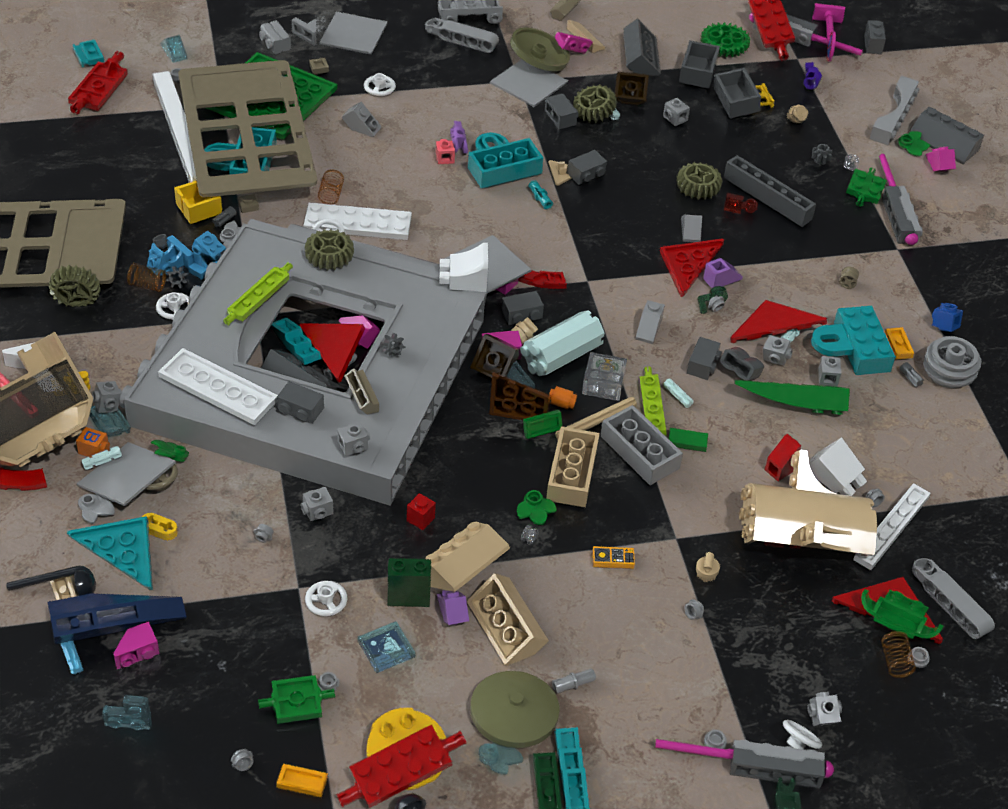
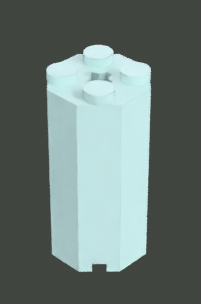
M589 310L582 311L525 341L520 351L526 359L530 373H536L538 376L547 375L602 345L604 340L601 341V338L604 337L605 332L599 319L596 316L592 318Z

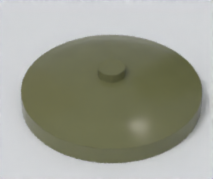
M529 27L519 28L513 32L510 39L513 51L522 60L539 69L560 71L567 66L570 60L569 51L562 49L554 36L542 30Z
M521 671L498 672L482 680L473 692L470 706L472 721L479 732L490 741L511 748L530 747L546 740L557 726L560 711L557 696L552 688L540 678Z

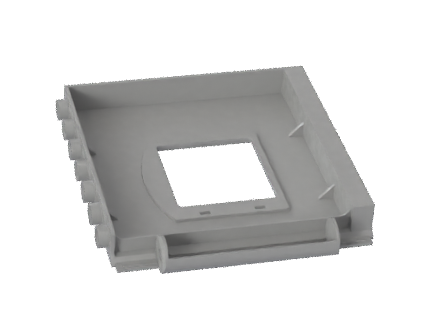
M250 219L248 224L244 223L233 240L227 239L223 243L226 250L221 252V257L217 263L211 262L208 265L203 284L201 286L195 285L192 288L189 304L186 309L177 310L169 334H161L159 336L154 356L151 360L144 359L138 369V379L134 385L124 387L119 404L121 408L125 409L127 425L391 506L483 324L484 305L488 291L449 290V284H439L440 264L354 240V254L352 261H349L348 265H343L342 268L337 267L336 270L330 268L328 271L326 268L320 270L319 266L314 267L313 264H310L305 256L307 238L311 237V234H316L317 230L296 224H291L286 229ZM287 262L293 265V268L288 272L289 280L243 322L237 319L230 323V325L223 322V319L229 315L227 308L273 267L282 268ZM290 296L385 322L359 370L364 371L379 401V412L367 415L360 410L350 386L343 393L247 364ZM392 333H395L397 338H404L402 344L405 348H402L400 351L401 355L394 353V357H389V352H382L384 347L380 342H384L385 335L391 337ZM184 348L276 395L282 391L288 381L324 395V409L312 424L292 415L282 413L278 410L276 403L256 425H253L160 378L158 371ZM360 422L370 435L368 449L345 456L338 443L337 429Z

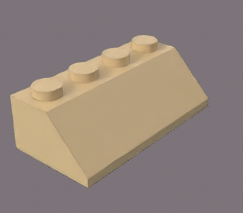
M479 522L468 524L467 528L462 532L455 534L454 538L442 544L437 551L426 556L425 559L431 560V587L456 592L509 550V544L489 524Z
M494 573L467 600L468 605L504 665L508 666L535 655L549 641L510 578Z

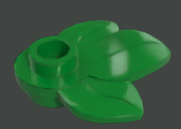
M918 131L903 134L898 139L899 146L906 149L913 156H922V152L930 147L929 143L920 139L922 133Z
M153 440L150 443L159 447L154 454L169 457L179 462H184L189 456V452L184 446L163 440Z
M531 490L524 496V501L518 504L517 516L519 519L529 517L534 524L543 525L547 520V513H554L557 509L552 500L543 498L542 494L537 490Z

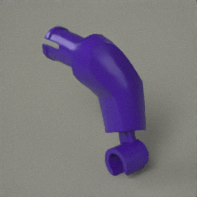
M806 62L805 72L807 73L804 86L809 90H814L819 85L822 75L818 68L814 67V62Z

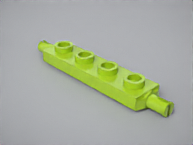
M287 262L282 268L273 267L227 308L229 315L223 319V322L227 325H230L235 319L243 322L289 280L288 272L293 268V265Z
M648 366L649 372L647 367H645V376H640L644 414L666 436L658 374L652 375V368Z

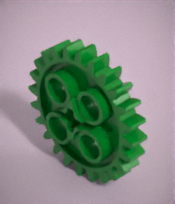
M717 22V25L712 23V26L707 25V28H704L701 33L700 42L720 46L719 56L725 55L728 57V55L734 57V54L739 56L740 53L744 54V51L748 50L751 38L749 34H746V30L742 31V27L737 28V25L732 26L731 23L726 25L725 22L723 24Z

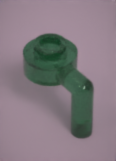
M716 286L709 291V294L698 296L697 300L701 314L707 313L705 302L714 296H723L724 302L727 300L728 294L725 287Z

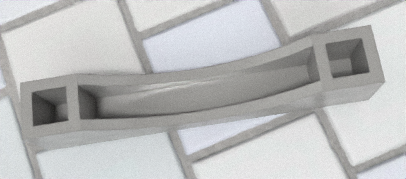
M904 76L900 77L893 95L898 107L892 113L877 118L870 140L888 145L891 140L895 139L896 133L899 131L906 114H908L910 107L913 105L915 97L918 96L920 88H917L919 81Z

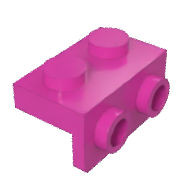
M557 32L555 35L558 45L565 50L586 53L593 43L591 39L581 38L580 36Z

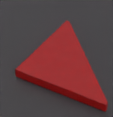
M724 239L660 247L662 258L681 297L686 294L703 272L706 263L710 262L723 246Z
M765 300L730 337L731 343H736L740 339L747 338V340L761 338V335L772 333V335L786 333L790 329L797 328V330L811 328L815 324L826 325L827 318Z
M300 323L302 331L311 340L314 348L320 351L321 358L338 382H341L363 335L364 325Z
M904 577L837 595L832 599V602L836 605L839 603L850 607L849 610L870 616L872 615L866 611L861 600L865 589L869 591V597L875 602L878 601L880 596L885 598L889 590L898 591L909 599L919 601ZM926 613L925 617L928 619L925 625L931 628H936L931 619L929 618L928 614ZM940 633L930 638L935 640L937 644H941L943 641Z

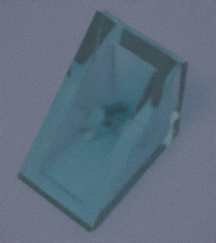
M180 35L165 38L160 43L172 63L187 59Z

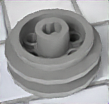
M945 336L933 341L927 347L923 365L928 376L935 383L948 388H960L971 384L977 378L982 360L977 349L970 342L955 336Z

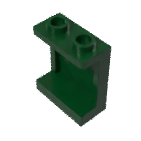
M389 558L387 606L430 607L431 560Z

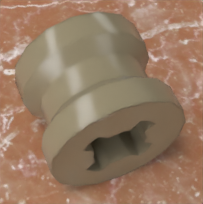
M845 267L839 280L840 285L846 289L854 288L857 284L859 271L854 267Z

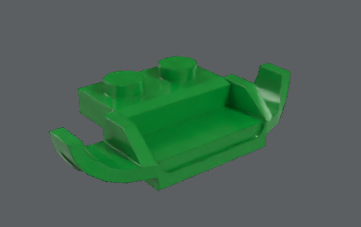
M865 589L862 593V604L866 611L874 616L873 621L911 639L914 636L920 638L935 637L943 628L941 624L936 628L926 626L928 618L925 615L929 607L924 606L920 601L905 597L898 591L889 590L885 598L880 596L877 602L869 597L868 590Z

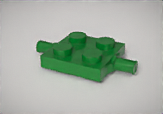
M855 168L846 193L858 198L856 205H859V207L863 206L864 201L875 204L879 202L887 180L875 176V168H870L868 173Z
M316 675L272 681V698L258 699L259 709L273 707L276 712L277 724L322 717V699L335 698L334 688L321 690L317 684Z

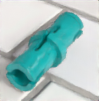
M536 180L531 181L528 187L533 192L534 198L543 205L544 209H550L553 206V201L548 197L547 191L542 189Z

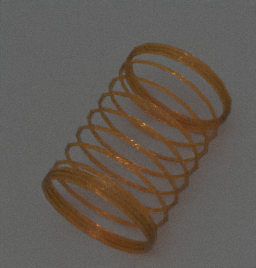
M331 169V170H327V171L324 173V175H325V174L328 173V172H333V171H334L335 173L337 172V174L339 173V175L341 176V178H342V180H343V182H344V176H343V174L340 173V172L337 171V170H332V169ZM323 175L318 198L324 204L333 205L339 200L343 182L339 183V185H331L327 183L328 181L324 179L326 177ZM330 189L329 191H334L338 198H336L335 202L328 203L321 200L319 195L322 190Z
M133 263L130 266L127 274V283L129 285H133L136 280L137 285L139 284L138 278L142 271L141 266L143 265ZM135 265V266H136V272H135V274H134L133 282L131 283V281H130V280H131V275H130V273L132 274V271H133V269H134L133 266ZM143 266V267H144V272H143L144 278H145V270H146L145 267H147V266ZM159 269L160 271L157 276L155 270L154 284L157 292L162 291L166 281L165 270ZM161 272H162V274H164V275H163V280H162V285H161L160 289L158 290V289H157V287H158L157 283L159 284L158 278H159V280H160V274H161ZM140 274L141 286H138V287H142V284H143L142 278H141V274Z
M890 632L881 640L883 649L885 647V649L889 648L891 650L903 645L909 646L907 650L910 648L908 636L904 632ZM890 635H905L907 637L903 643H893L899 645L887 646L883 644L885 639L892 637ZM912 652L910 653L911 661H908L910 660L909 658L904 657L899 659H889L886 657L891 676L897 678L906 677L915 671L916 667ZM903 653L898 654V655H890V654H889L888 656H893V657H895V656H900V655H905V654H903ZM900 659H907V660L898 661V662H896V663H892V662L890 663V662H888L889 660H894V661H896V660H900ZM907 663L906 665H914L913 669L905 674L895 675L890 672L891 668H900L894 667L898 664Z

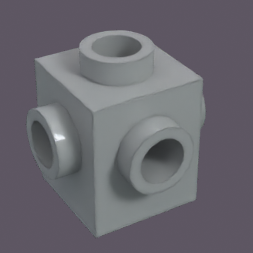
M676 98L665 103L663 116L677 126L688 121L690 108Z
M769 335L763 347V360L784 366L787 359H791L793 353L790 340Z
M115 381L96 382L95 390L92 391V397L98 413L116 412L118 410L122 391L118 388Z
M360 422L337 429L338 443L345 456L368 449L370 435Z
M326 487L303 494L301 509L304 515H308L310 521L322 519L333 514V500Z
M829 692L816 693V697L809 700L808 713L812 717L813 726L841 722L842 705L837 699V695L830 696Z

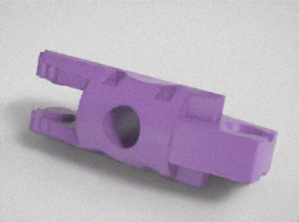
M454 121L450 133L455 153H457L458 149L462 148V153L467 154L468 146L465 130L462 128L460 121Z

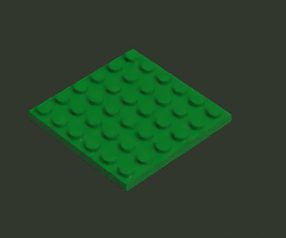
M257 52L245 63L278 60ZM289 65L304 121L337 90V84ZM284 101L247 104L250 116L287 112ZM289 104V107H295V105ZM233 105L207 107V109L228 118L237 117L235 106ZM289 124L254 127L276 130V138L284 140L291 133Z

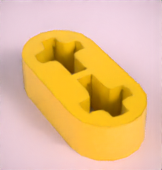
M146 513L142 516H147L150 535L163 540H172L177 536L178 530L175 521L155 513Z

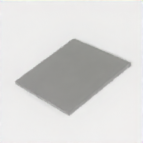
M336 12L319 44L372 55L387 25V21Z
M522 59L490 81V84L532 107H535L545 100L546 97H549L568 83V80L559 75L534 67Z
M494 235L454 253L466 252L483 242H488L487 293L531 272V268Z
M128 442L120 448L122 454L120 458L115 460L112 458V461L99 465L80 480L77 486L125 506L176 464V461L154 454L150 450Z

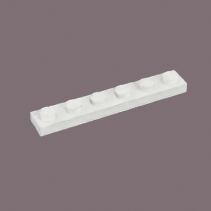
M913 483L877 527L875 555L868 557L856 553L853 560L872 570L929 499L931 493Z

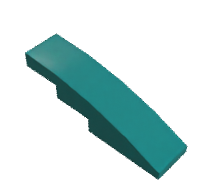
M288 318L272 323L271 328L281 342L304 365L322 359L320 351L312 347L311 340L303 335L300 326Z
M578 727L555 729L565 809H590Z

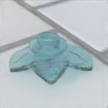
M494 742L492 744H483L478 752L482 763L489 765L493 771L503 775H507L508 765L519 764L524 760L522 754L517 749L505 747Z

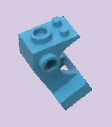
M208 230L194 240L192 245L194 263L188 267L189 273L201 280L205 278L208 267L207 262L217 263L221 257V252L226 250V247Z
M171 235L167 238L168 250L165 252L161 251L154 243L149 250L147 267L156 275H167V271H173V266H176L177 269L182 266L188 268L194 263V255L191 250Z

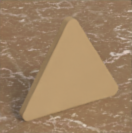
M552 160L548 161L555 185L558 186L571 179L566 173L568 164Z

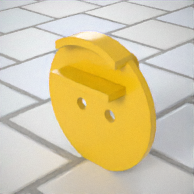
M413 708L393 709L381 715L372 724L367 741V757L431 724L439 739L444 740L446 736L439 724L428 715L414 711ZM442 771L406 790H416L434 782Z

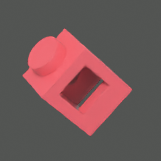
M447 139L436 141L438 164L455 163L453 141H448ZM442 154H449L450 157H442Z

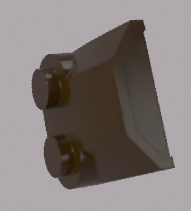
M617 71L616 101L627 105L646 103L649 75Z
M484 334L470 368L491 378L493 372L507 377L513 363L519 357V349L497 337Z

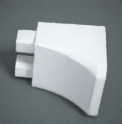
M483 242L466 252L450 254V259H440L439 284H449V290L486 292L488 242Z
M842 437L819 451L808 461L814 477L834 493L839 492L841 495L852 496L856 491L850 483L858 489L867 482L861 474L865 470Z

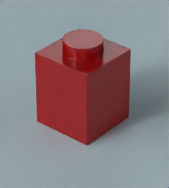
M419 493L407 505V521L424 530L435 519L436 502Z

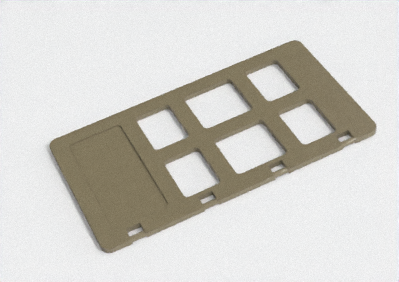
M279 60L179 70V82L200 196H224L311 187L317 184V175L290 66L287 61ZM284 101L287 111L281 114L250 116L247 104ZM289 104H294L295 107H289ZM235 106L236 118L198 120V108ZM276 124L290 125L294 143L263 147L255 146L252 127ZM234 128L240 130L243 148L211 152L204 151L201 132ZM297 155L299 168L261 171L259 158ZM246 160L247 173L222 176L208 175L207 163ZM310 167V171H305L304 168Z
M123 199L0 202V215H15L11 237L0 239V250H7L3 273L0 275V287L49 286L51 275L56 269H60L61 266L67 268L68 265L75 267L76 264L79 268L91 269V273L96 274L100 284L112 283L115 279L126 210L125 201ZM42 206H50V208H41V207H42ZM56 213L51 237L25 238L31 214ZM49 249L46 269L43 274L17 275L23 250Z

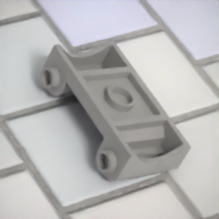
M438 0V11L441 19L445 21L457 22V15L467 16L468 14H486L488 22L492 24L502 21L503 6L499 5V0Z

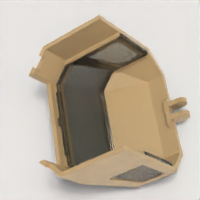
M56 332L31 344L32 349L26 352L23 349L18 351L17 354L28 373L0 388V465L11 467L19 465V467H22L30 462L29 458L36 454L39 457L46 452L52 451L54 447L65 443V437L69 435L74 437L82 432L81 428L87 425L93 397Z

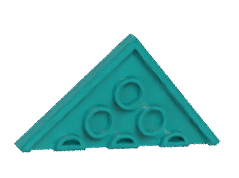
M147 516L67 531L70 538L147 589L153 590Z

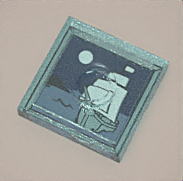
M397 621L358 636V643L376 674L416 657L414 649Z

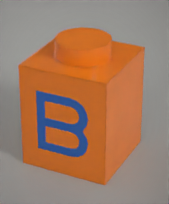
M88 427L84 428L76 440L78 454L92 458V455L109 450L110 448L107 433Z

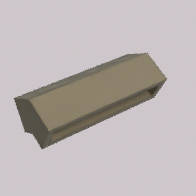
M560 0L550 10L553 19H558L561 22L580 0Z
M353 368L344 376L360 410L367 415L379 412V401L364 371H357Z

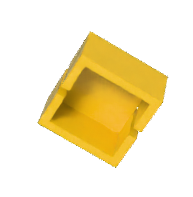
M197 180L174 188L176 204L181 212H184V216L190 224L222 213L221 197L200 196Z

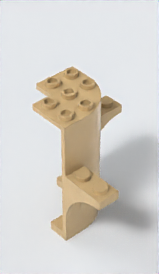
M798 450L795 452V455H792L791 466L794 468L789 480L792 488L749 483L745 485V488H742L741 500H743V508H740L739 520H742L741 525H746L742 529L744 543L749 544L755 541L859 553L861 556L868 557L875 555L877 516L876 510H872V506H874L872 499L836 494L823 487L810 469L808 451Z

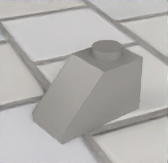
M647 300L637 330L636 340L650 344L654 343L663 319L664 304Z

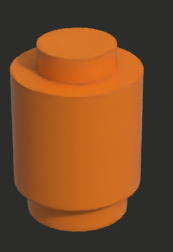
M556 386L555 389L550 391V404L567 410L568 408L573 409L577 395L573 394V391Z

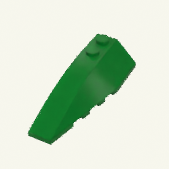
M734 380V384L752 393L784 404L813 409L812 412L824 413V410H832L831 414L843 415V411H848L850 389L846 387Z

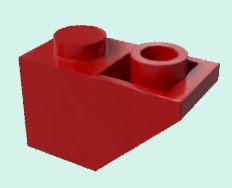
M789 434L784 435L768 456L764 470L779 482L793 472L794 467L791 466L792 455H795V452L800 450L802 445Z

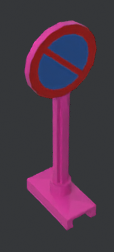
M815 3L812 18L813 20L826 21L827 38L829 40L827 62H831L836 40L833 22H843L845 7Z

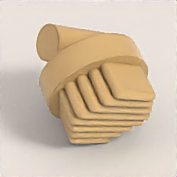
M802 105L791 107L789 113H787V118L793 123H801L808 116V110Z
M527 317L523 322L519 321L511 331H519L521 343L524 344L525 341L533 337L538 328Z
M708 552L706 557H702L697 561V577L703 580V582L715 580L719 573L720 565L714 559V554Z

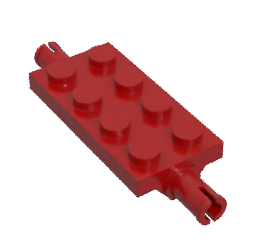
M748 0L765 48H774L781 61H783V57L784 60H787L789 54L787 53L786 45L795 42V36L781 0Z
M116 51L104 63L97 62L68 97V103L73 104L70 107L72 113L79 114L83 107L99 111L128 75V70L119 65L124 59V54L121 51Z
M431 724L349 766L356 781L355 785L336 794L342 808L360 798L362 800L365 799L369 808L452 766L453 763L449 757V752L462 745H466L467 742L464 736H462L461 731L444 740L439 739Z

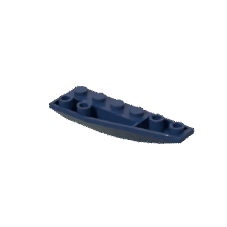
M91 593L47 602L55 645L125 631L149 622L150 625L186 618L183 598L175 596Z

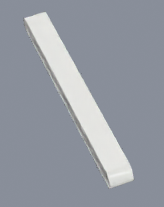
M170 72L153 73L154 86L189 183L196 181L186 116Z

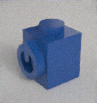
M941 303L940 307L933 311L932 326L938 327L941 331L952 332L960 328L963 311L957 309L958 307L954 304Z

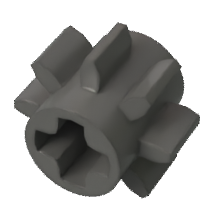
M819 144L817 148L813 147L811 158L817 164H825L826 161H831L832 150H829L830 148L826 144Z
M173 266L172 272H166L169 275L166 281L172 283V288L176 284H178L179 288H182L183 282H189L186 279L189 273L183 271L184 267H180L177 270V267ZM179 273V277L181 278V280L176 281V276H174V274Z
M392 333L391 337L385 335L384 342H380L384 347L382 352H389V357H394V353L401 355L400 351L402 348H405L402 344L404 338H397L395 333Z

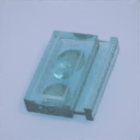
M91 406L89 416L99 431L107 433L108 437L122 435V432L130 433L131 426L119 408L116 412L98 413L96 407Z

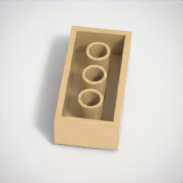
M561 427L546 499L586 508L600 433Z

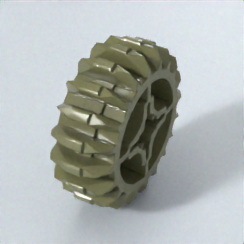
M593 84L592 87L587 86L586 89L582 88L581 92H577V96L574 97L573 107L577 109L579 119H583V121L588 120L590 123L592 121L597 122V120L603 121V118L608 119L609 115H613V111L616 110L617 101L611 88H607L606 85L602 87L600 84L598 86Z
M695 162L693 164L688 163L687 166H683L679 170L676 180L681 193H685V196H691V199L693 197L704 200L706 197L711 199L712 196H716L722 185L721 173L718 172V169H713V166H708L707 163L701 164V162L699 164Z
M323 229L322 232L317 230L316 234H311V237L307 238L305 256L314 267L319 266L320 270L326 268L327 271L330 268L336 270L337 267L342 268L343 265H348V262L352 261L354 244L353 240L345 232L340 233L339 229L336 231H332V229L326 231Z
M77 264L75 267L68 265L67 268L61 266L60 269H56L51 275L49 289L53 299L58 300L59 304L64 303L66 306L70 305L72 307L83 305L86 307L97 300L100 293V282L96 274L91 273V269L79 268Z

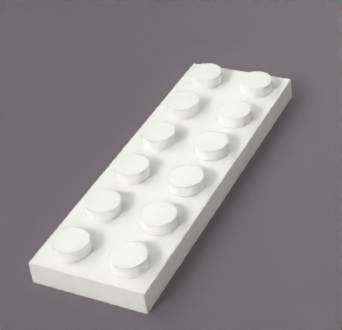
M308 203L303 226L312 229L322 219H334L344 227L346 235L408 240L412 212ZM324 224L319 228L322 230L327 228L334 230L337 227L332 224Z
M184 348L158 371L160 378L253 425H256L277 403L278 395Z

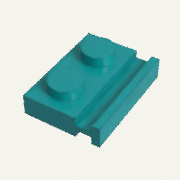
M95 39L80 42V45L72 44L82 67L86 64L90 66L96 65L97 62H105Z

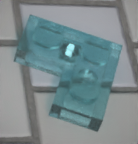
M125 695L123 707L104 706L102 713L105 726L112 728L126 727L134 730H150L152 723L148 697Z

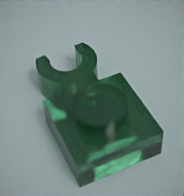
M779 777L777 782L778 791L775 794L776 809H801L799 792H793L796 784L794 778H791L789 786H786L782 782V777Z

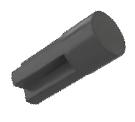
M231 206L212 219V222L215 223L214 226H222L236 215V210Z
M908 362L900 366V371L916 388L923 384L924 379Z

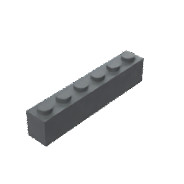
M738 155L726 162L724 178L801 227L813 219L816 203Z

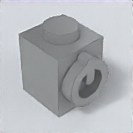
M821 357L818 368L819 385L838 387L841 377L840 358Z

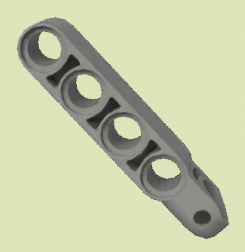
M433 18L425 24V29L428 33L439 36L442 40L487 53L492 52L499 42V37L495 33L450 20L445 21Z
M920 558L914 562L912 572L923 584L925 591L973 639H979L995 628L994 621L990 615L932 560Z

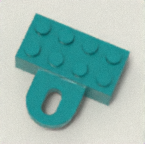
M252 127L255 146L277 145L276 130ZM241 135L237 144L215 143L207 146L204 151L243 148ZM273 156L259 158L261 171H269ZM244 159L207 163L209 168L229 171V175L248 172L246 160Z
M484 133L476 139V151L468 153V169L480 188L542 174L544 157L530 138L509 143L501 134ZM487 142H492L495 146L489 147Z
M872 305L838 308L834 325H824L816 328L811 338L813 348L823 355H847L855 375L891 372L896 357ZM834 339L837 342L826 343L821 340Z

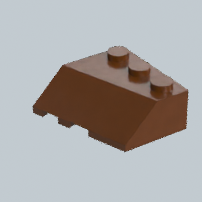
M493 372L489 415L523 420L549 412L550 394Z

